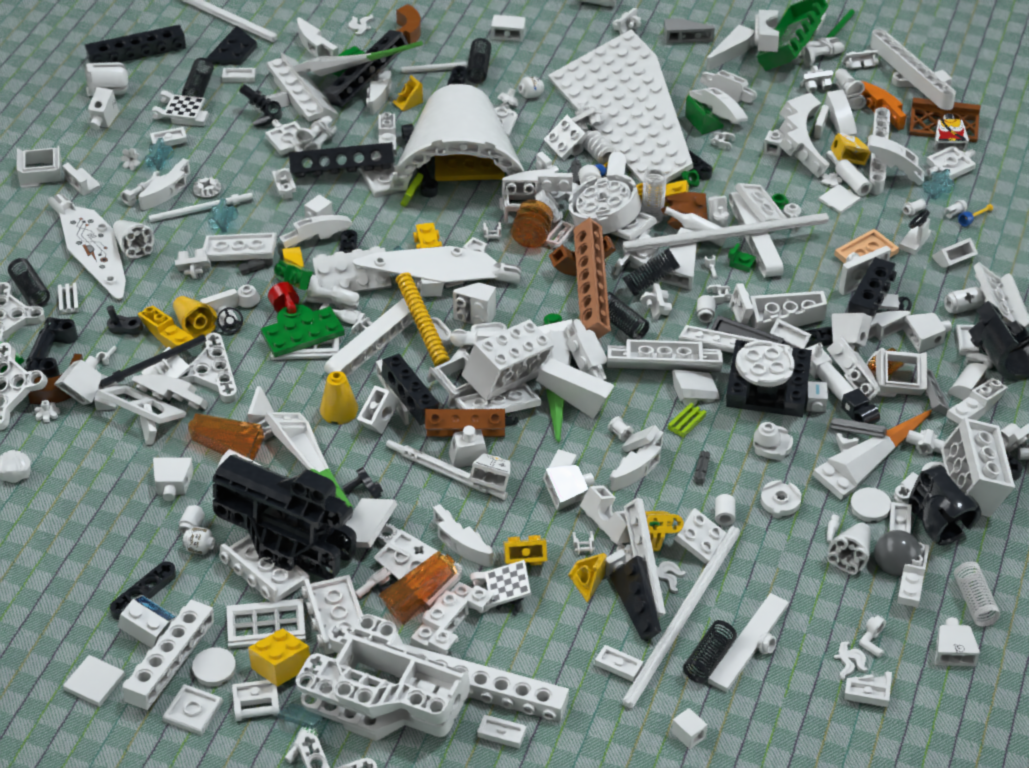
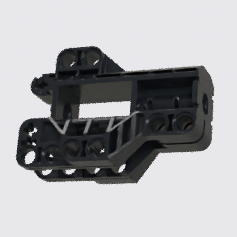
M237 454L230 455L217 468L213 476V482H215L213 484V511L217 517L248 530L259 559L270 557V559L264 561L270 564L275 562V566L286 571H291L297 565L307 572L329 580L335 578L340 572L341 559L350 561L355 555L357 535L351 527L344 525L353 515V508L351 505L348 508L345 505L346 501L336 498V485L331 479L310 470H304L299 475L289 478V476L281 475L269 468L255 464L253 461L243 459L237 456ZM342 549L346 550L349 555H347L346 553H344V552L342 551ZM308 559H310L315 565H312L308 561ZM326 567L330 568L333 573L329 572Z

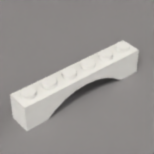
M759 10V14H755V45H758V51L778 52L779 31L774 30L778 23V11Z

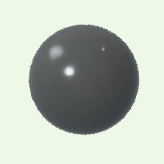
M903 530L886 532L878 539L874 548V557L878 567L883 572L892 576H902L904 565H912V559L919 560V555L921 556V548L917 539Z

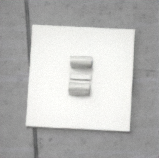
M175 355L166 360L162 359L161 362L144 369L141 373L143 375H166L180 379L191 367L182 358Z

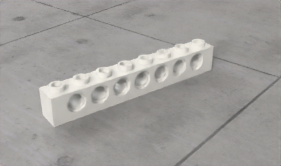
M404 644L408 652L468 672L470 687L467 698L470 697L485 703L496 704L506 709L518 710L525 714L536 715L550 721L561 722L569 699L568 688Z

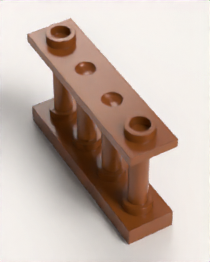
M425 409L427 437H453L455 432L463 431L466 426L481 429L483 437H505V409Z

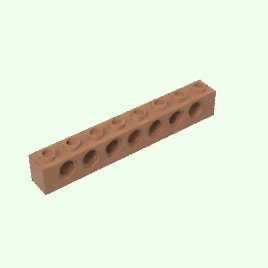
M589 217L574 228L579 317L585 329L593 331L597 339H599L611 330L602 226Z

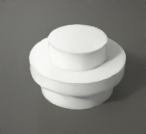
M766 632L759 637L757 646L760 653L767 654L774 651L776 638L770 633Z

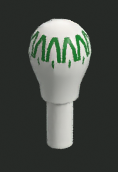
M305 725L300 729L294 746L284 757L288 763H292L300 753L298 742L303 734L312 733L318 738V731L315 727ZM307 740V741H305V745H304V746H308V747H309V746H311L313 743H310V742Z

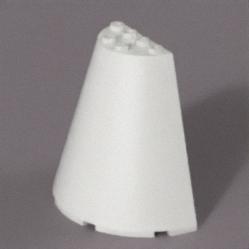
M450 84L438 89L429 97L393 172L390 190L407 191L413 171L429 162L430 158L435 155L467 154L481 158H490L508 176L525 171L488 96L471 85Z

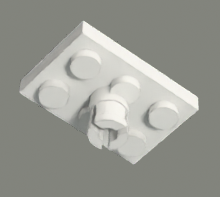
M884 246L862 256L855 252L849 254L846 258V263L842 266L839 292L844 296L857 290L873 259L877 257L889 261L891 249L888 246Z

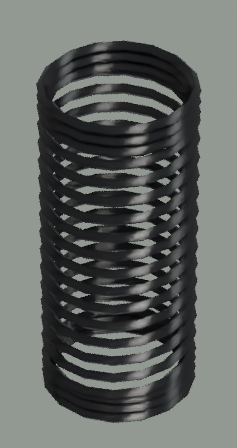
M477 38L471 43L466 77L472 83L479 84L487 78L492 45L487 39Z
M206 58L194 60L182 90V96L191 95L203 98L214 70V65L210 60Z
M669 248L663 251L664 254L662 252L661 255L658 254L659 258L655 256V258H652L653 261L650 259L651 264L647 261V264L644 263L645 267L641 265L642 268L639 267L640 271L636 268V271L633 270L634 274L630 272L632 277L628 274V276L626 275L622 278L634 297L639 294V291L642 292V290L645 291V288L648 289V287L653 285V282H659V279L664 278V275H670V272L672 273L675 269L680 268L679 263Z
M25 258L13 260L8 266V274L30 306L39 307L47 304L50 299V292L30 262Z
M607 292L608 299L611 297L608 300L610 322L633 340L642 339L649 330V321L636 313V311L627 306L614 294Z
M722 620L713 622L683 665V671L690 680L696 683H705L737 638V633L732 625ZM715 627H719V628H721V629H724L725 631H727V632L730 634V636H729L726 632H724L723 630H720V629L715 628ZM716 630L724 633L729 639H727L723 634L717 632ZM689 665H690V667H691L697 674H699V675H701V676H705V677H700V676L696 675V674L689 668ZM692 665H693L697 670L703 672L704 674H701V673H699L698 671H696V670L692 667Z

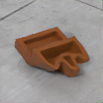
M684 192L665 197L666 202L670 204L669 208L682 214L694 213L708 220L706 193ZM667 207L661 208L664 215H667L664 213ZM673 217L667 222L674 229L684 228L682 223Z

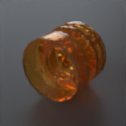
M538 200L524 201L519 205L511 228V235L514 240L528 248L542 246L547 240L554 219L553 211L544 202Z

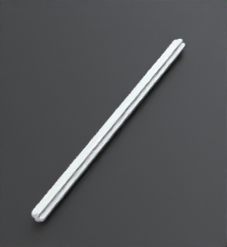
M181 0L270 42H275L278 39L276 33L204 0Z
M827 213L624 241L623 250L624 252L827 224L829 216Z
M731 526L623 698V705L631 709L636 704L739 537V528Z

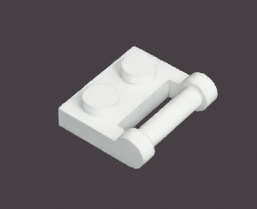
M736 283L729 307L734 312L737 322L748 326L750 316L754 312V306L750 302L749 293L746 291L744 284Z
M268 680L232 684L236 722L243 721V718L272 714L273 717L280 716L276 685ZM272 702V706L241 710V706Z

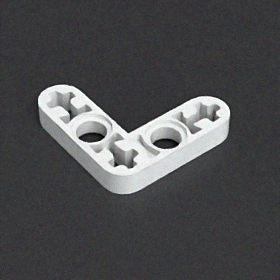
M312 733L303 734L299 738L298 747L305 767L311 768L310 762L317 759L323 763L321 768H329L317 736ZM307 740L313 743V754L311 755L308 746H304ZM363 758L338 768H363L364 765L368 768H377L374 760Z

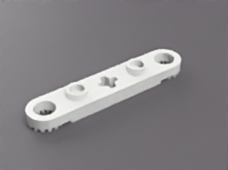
M386 523L379 533L377 540L383 545L390 543L417 558L420 557L434 566L437 565L443 568L445 571L455 570L457 571L456 575L461 579L462 568L459 563L450 560L446 555L403 530H399L394 525ZM384 532L392 533L389 537L382 535Z

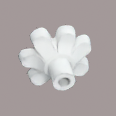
M512 88L509 89L507 94L501 92L497 97L504 103L508 102L511 105L518 106V99L514 98L516 91Z
M134 148L122 151L125 155L121 156V161L125 162L123 167L125 169L130 167V170H135L140 165L139 153H136Z
M44 400L41 403V407L35 408L34 413L36 414L37 421L43 418V422H50V417L56 419L58 417L57 414H60L61 411L54 402L49 403L48 400Z

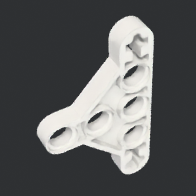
M0 283V302H5V304L0 305V315H3L0 317V341L4 343L5 338L25 325L42 323L45 320V315L42 307L26 306L13 297L9 283ZM16 314H21L20 317H13ZM33 314H41L37 317H32Z
M210 333L206 335V348L191 364H188L191 367L186 372L188 375L180 379L189 383L195 382L219 392L220 399L223 402L231 403L237 399V388L220 334ZM214 353L222 354L220 356H213ZM221 365L225 366L224 369H217V368H216V367L221 366ZM201 369L207 370L205 373H198ZM224 378L229 379L228 382H221L220 380Z
M5 342L0 344V370L3 366L8 365L7 370L0 373V384L6 382L5 388L0 390V400H5L4 404L0 407V417L2 418L0 420V431L8 426L10 412L30 391L43 389L48 382L47 377L41 371L27 372L16 363L15 349ZM41 376L40 382L34 384L35 378ZM24 379L23 384L16 387L17 382Z

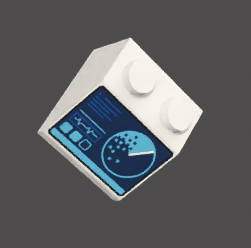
M141 595L134 598L120 614L118 628L153 649L160 635L167 631L169 624L177 616Z

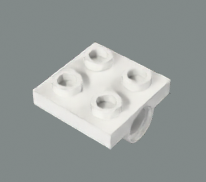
M566 115L544 140L565 161L571 154L576 156L583 151L584 145L582 142L588 135Z
M1011 423L1000 430L1005 450L1008 453L1029 439V423L1021 429L1016 424Z
M694 508L685 519L682 530L677 532L673 539L706 564L710 561L726 532Z

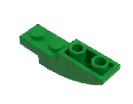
M280 259L274 268V274H276L275 277L282 282L291 283L301 290L308 289L313 271Z

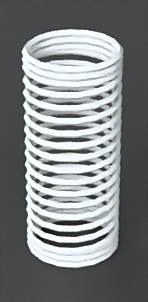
M650 169L644 173L641 212L647 214L646 212L658 213L648 215L657 216L655 217L658 218L656 221L660 223L664 217L661 208H664L667 175L660 169ZM649 174H658V175H661L662 177L657 176V175H650V176H647V175H649Z
M971 561L960 564L954 570V577L974 623L978 626H988L995 623L1000 617V611L979 564ZM977 568V570H969V571L963 573V574L959 577V575H960L962 572H964V571H966V570H968V569ZM976 571V572H974V573H970V574L964 576L965 574H967V573H969V572ZM993 610L991 613H989V614H987V615L979 616V615H981V614H985V613H988L989 611ZM994 611H996L992 616H990V617H988V618H985V619H977V617H978V618H982V617L989 616V615H991Z

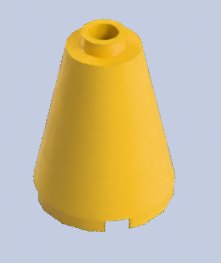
M179 296L174 300L173 309L183 331L196 338L203 334L206 337L215 329L217 314L210 305L186 296Z
M340 371L331 372L327 376L320 404V414L328 423H331V421L338 424L349 423L357 416L358 403L346 375Z

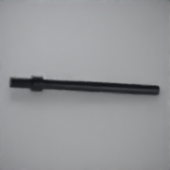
M203 334L127 369L117 370L111 376L102 379L100 385L103 388L114 382L119 383L125 377L161 362L162 359L166 360L206 342V337Z

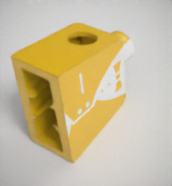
M842 133L836 134L831 145V150L839 161L848 160L854 164L866 165L871 154L868 146L859 138Z

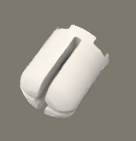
M86 63L85 77L87 86H89L86 87L87 96H93L97 87L111 89L114 95H123L127 91L128 73L123 63Z

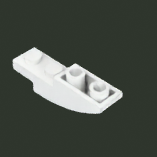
M300 17L297 18L299 38L303 46L313 56L338 55V47L322 38L321 31Z
M385 68L374 77V81L370 83V88H367L366 107L370 108V115H374L384 105L391 91V71H385Z
M715 87L691 90L689 93L691 97L700 103H705L708 107L712 108V113L718 115L720 119H728L733 124H740V122L748 120L743 109L729 95Z
M388 112L378 114L379 143L392 142L394 145V156H397L395 114Z
M875 135L868 136V149L871 153H875L882 163L887 164L890 168L896 165L900 171L905 172L909 179L918 185L924 183L925 171L918 166V156L892 140Z
M183 158L164 178L157 176L140 193L138 200L141 210L144 211L168 201L187 186L186 178L191 174L189 160Z
M542 169L509 175L502 178V195H536L537 191L541 190L547 192H572L573 173H555V169Z
M341 215L309 217L293 223L295 230L279 238L285 248H292L303 240L312 239L316 234L320 239H328L336 232H343L349 229V226H352L353 223L347 216Z
M840 336L827 348L828 352L845 372L844 376L854 389L859 388L869 400L881 391L869 367L858 352H855L843 337Z
M156 374L138 375L132 378L137 384L136 387L144 392H147V390L153 392L152 396L159 400L165 398L170 401L173 397L182 402L184 399L188 401L189 406L196 410L199 407L206 410L209 405L204 398L194 394L197 388L184 380Z
M991 378L973 389L968 398L949 409L946 417L957 424H960L964 417L978 420L995 405L1007 391L1008 387L999 380Z
M659 430L651 443L644 445L643 448L640 447L637 453L630 451L627 457L622 458L617 470H613L610 475L611 490L616 491L642 479L660 462L664 432Z
M440 504L433 507L434 522L438 525V538L446 546L474 563L486 567L493 566V550L482 541L478 532H474L470 526L463 529L460 523L455 522L451 513Z
M920 542L921 556L919 555V560L912 559V565H904L897 600L899 604L917 608L929 551V545Z

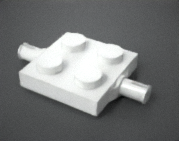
M277 119L272 121V125L275 128L265 132V136L281 156L293 151H304L302 148L308 143H300L296 139L295 133L301 128L296 121L283 125Z
M952 145L928 156L926 163L932 168L927 169L926 173L929 176L940 173L950 181L975 169L976 163L970 157L975 156V150L970 149L967 152H963Z

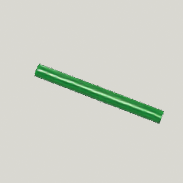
M850 9L825 38L835 37L852 18L855 11Z

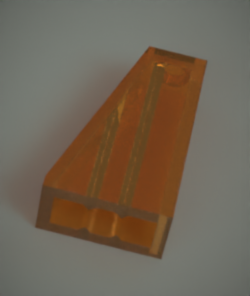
M195 413L193 420L188 425V431L193 441L222 455L231 449L253 461L265 437L260 424Z
M438 551L384 590L379 597L388 611L404 625L457 573L454 567L455 561L448 554L444 556Z

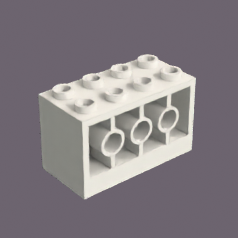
M529 319L475 343L462 376L487 401L538 377L539 373L537 370L543 362L546 364L554 344Z
M964 417L940 447L944 466L950 478L961 491L968 493L977 501L982 512L981 515L990 517L1015 488L999 426Z

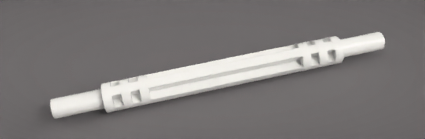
M392 440L386 442V447L401 453V456L485 494L490 493L503 500L508 496L507 492L468 481L470 473L410 446H403Z

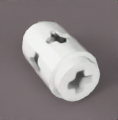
M970 287L964 290L949 292L944 297V305L949 313L955 314L980 308L985 304L986 297L980 290V287Z

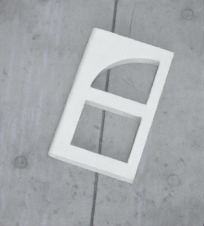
M125 384L100 389L96 395L159 424L183 418L187 414V412ZM125 393L139 400L128 402L115 395ZM143 404H150L158 408L162 413L157 415L142 408Z

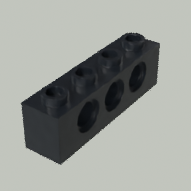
M877 257L873 259L849 302L848 313H865L871 317L876 316L878 304L881 305L883 303L884 293L889 292L890 282H894L896 279V263Z
M400 354L382 359V378L420 426L425 424V409H438L439 402Z

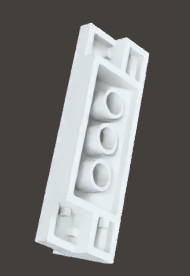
M281 53L282 58L267 62V68L274 76V82L282 92L287 93L289 102L301 118L305 117L308 122L325 116H330L332 119L339 118V114L308 74H302V71L295 72L294 66L299 64L298 61Z
M627 339L626 346L608 345L607 368L721 372L723 365L721 349H703L702 342Z

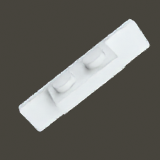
M653 226L634 240L652 238L649 234ZM659 248L624 252V258L620 257L615 264L617 269L614 274L618 276L629 260L641 268V265L645 267L644 263L647 264V261H650Z

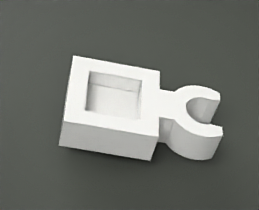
M543 152L536 154L535 165L538 170L555 169V173L559 171L556 166L552 165V160Z

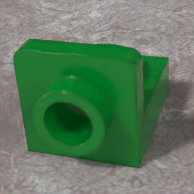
M736 243L735 247L731 248L728 253V259H730L729 267L750 273L756 262V256L740 252L739 243Z

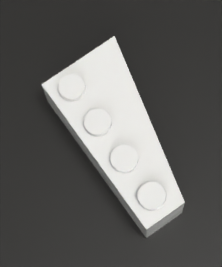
M824 291L750 296V302L754 306V312L750 316L752 327L770 333L777 318L795 327L825 320L827 301Z

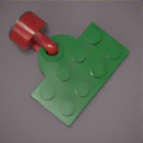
M280 282L269 290L268 299L274 310L278 312L277 323L260 329L274 358L345 335L344 328L330 306L312 311L307 306L299 305V296L293 285L288 282Z

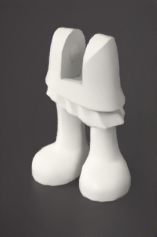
M821 37L815 41H809L806 47L803 46L798 57L803 56L804 64L811 66L816 56L832 57L842 53L845 50V46L837 37Z
M325 116L311 124L310 129L300 128L296 131L295 137L298 142L308 143L304 147V151L321 149L325 141L327 142L333 138L337 128L336 126L328 128L327 124L332 121L330 116Z
M312 275L308 286L306 302H326L335 304L336 308L356 310L359 305V294L342 287L338 288L335 285L332 290L320 287L319 278L316 275Z

